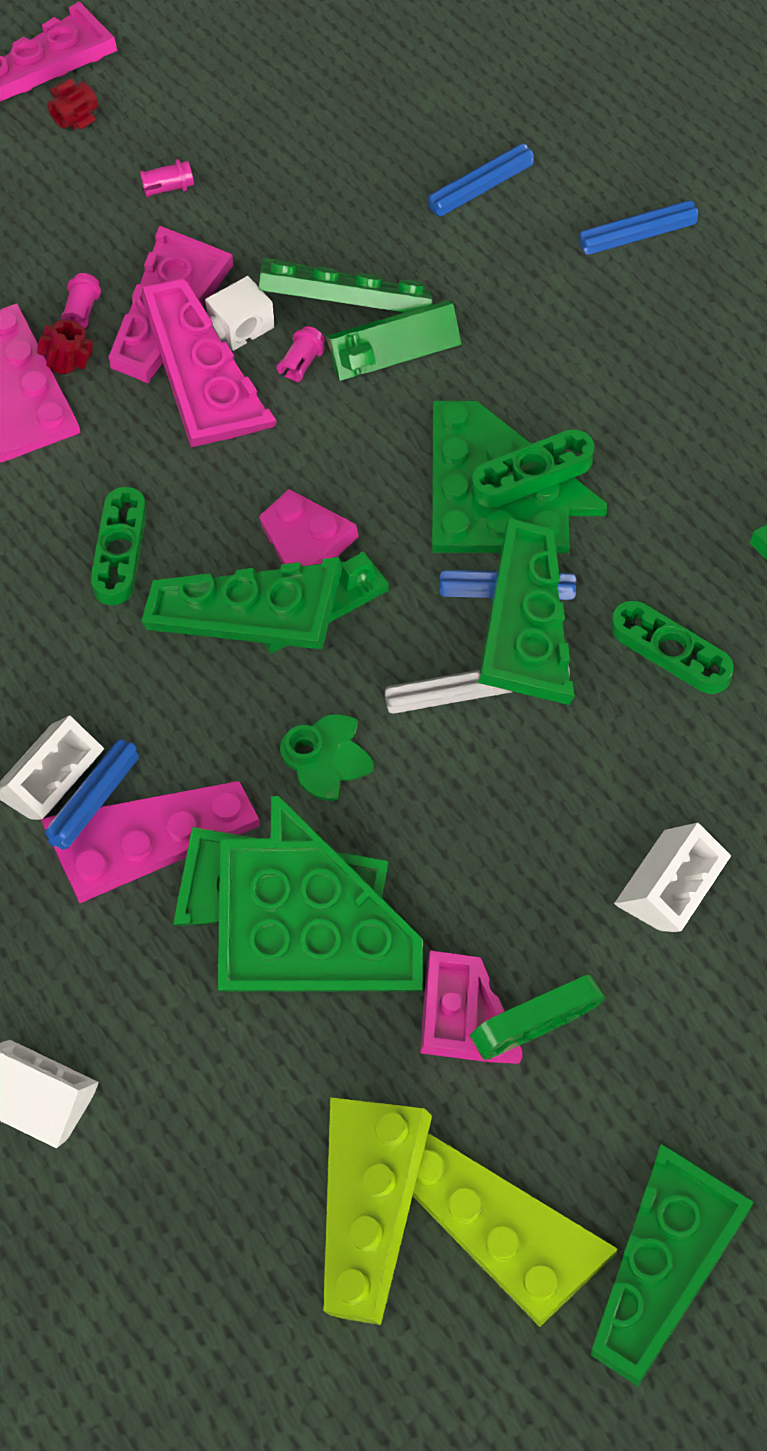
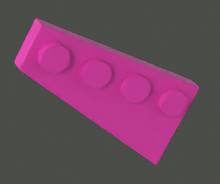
M80 1L69 7V16L61 21L53 17L42 24L43 32L31 40L26 37L20 38L12 44L11 53L4 57L0 56V102L19 93L27 92L33 87L53 78L62 77L69 71L90 62H96L102 57L117 51L114 36Z
M162 226L158 228L155 236L156 244L153 251L149 252L144 264L145 272L141 283L136 285L132 295L133 303L129 314L124 316L109 355L110 367L146 383H149L163 361L142 299V287L185 279L204 307L206 304L205 299L213 295L233 267L232 254Z
M179 279L142 287V299L190 447L227 440L275 427L276 419L269 408L265 409L256 395V388L249 377H244L234 361V354L227 343H222L212 327V320L186 280Z
M17 303L0 309V463L81 433L79 424L50 367L46 366L47 361L44 355L37 354L38 343Z
M239 781L100 807L68 849L62 850L57 846L53 848L80 904L186 858L192 827L240 835L259 827L260 822ZM56 816L41 819L45 830Z

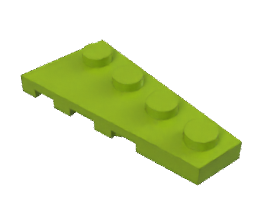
M330 1097L323 1311L331 1316L381 1325L432 1115L424 1108Z
M431 1134L427 1135L413 1197L539 1327L617 1254L618 1249Z

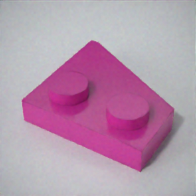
M290 489L259 516L261 526L269 542L273 543L276 554L282 564L300 562L302 566L322 564V559L338 557L359 537L356 524Z
M436 951L429 952L426 961L420 1053L483 1062L519 1064L522 1059V1049L520 1046L492 1059L483 1060L470 1038V1034L478 1026L492 1017L505 1012L498 996L490 989V978L480 957Z

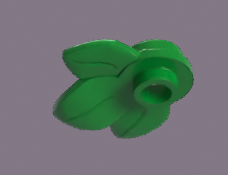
M339 714L322 717L313 726L299 725L293 727L283 737L280 744L281 758L289 768L297 771L299 784L308 794L321 800L335 801L340 794V781L361 778L374 769V762L368 753L351 741L357 731V719ZM301 745H308L313 749L312 752L307 754L296 753V749Z

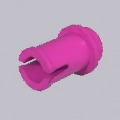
M175 159V164L148 171H140L146 198L181 188L183 192H186L187 187L194 185L188 161L180 162L179 159Z
M79 273L70 279L67 284L69 296L64 312L61 315V320L75 321L86 329L94 299L98 300L101 289L98 280L94 276L87 273Z
M309 326L294 333L292 338L294 343L277 365L279 374H282L286 368H289L284 377L296 382L302 380L304 373L316 355L321 356L325 349V338L322 333Z

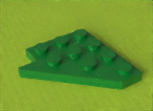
M433 401L432 553H501L504 530L509 518L554 529L556 552L569 553V516H606L607 503L576 478H571L500 507L489 508L480 505L472 495V475L475 468L484 462L528 446L531 443L478 401ZM527 462L521 466V470L528 475H539L545 471V467L537 462ZM491 480L485 482V485L491 484L494 489L500 487V484L494 485Z
M271 796V838H220L219 992H423V939L279 796Z

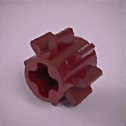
M70 78L50 89L54 99L47 103L48 111L60 128L65 129L71 126L74 130L77 128L82 130L96 121L91 112L98 108V101L92 89L85 82L75 85L73 79Z
M60 320L54 326L45 325L43 336H40L37 354L46 355V366L50 367L52 371L60 374H69L76 367L83 370L86 368L94 340L84 339L85 328L79 323L72 320Z

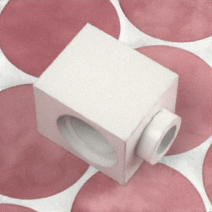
M249 276L205 299L207 314L213 322L212 327L220 340L227 343L231 351L246 344V339L251 338L253 340L274 328L273 303L262 290H259V287Z

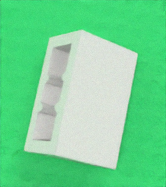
M69 715L51 724L0 781V800L29 819L41 820L104 748Z
M699 823L666 829L614 904L657 930L668 932L682 931L731 855Z
M12 1040L1 1042L0 1121L58 1148L71 1135L93 1098L99 1082Z

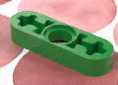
M566 430L484 462L475 468L472 475L473 498L482 506L496 508L587 472L592 466L594 442L583 431ZM568 449L572 450V452L565 453V451ZM580 452H581V455H580V456H575V455H574V453H580ZM527 462H537L545 467V471L539 475H528L521 470V466ZM491 480L494 485L500 484V487L494 489L491 484L485 485V482Z
M117 488L107 495L104 502L91 573V585L95 598L106 605L121 604L127 601L134 591L147 514L145 499L142 493L135 488ZM124 503H131L132 508H129L127 512V525L121 524L119 509H122ZM119 539L127 540L132 544L131 548L122 554H113L107 550L111 542ZM111 566L118 567L119 583L115 584L114 589H106L105 584L109 583L111 579Z
M627 601L615 609L612 618V633L625 646L701 692L715 694L724 691L730 685L734 665L731 657L726 652L642 602ZM641 619V627L637 625L631 629L625 627V620ZM654 628H657L651 642H647V634L652 635ZM674 640L682 644L685 651L678 656H668L661 652L659 645L664 641ZM694 651L697 652V660L692 659L691 665L686 666L691 660L692 653ZM713 665L720 667L719 674L713 673L710 677L703 675L704 667L708 669Z
M585 975L492 1017L478 1026L470 1034V1038L483 1060H489L555 1030L593 1010L605 1000V996L592 975Z

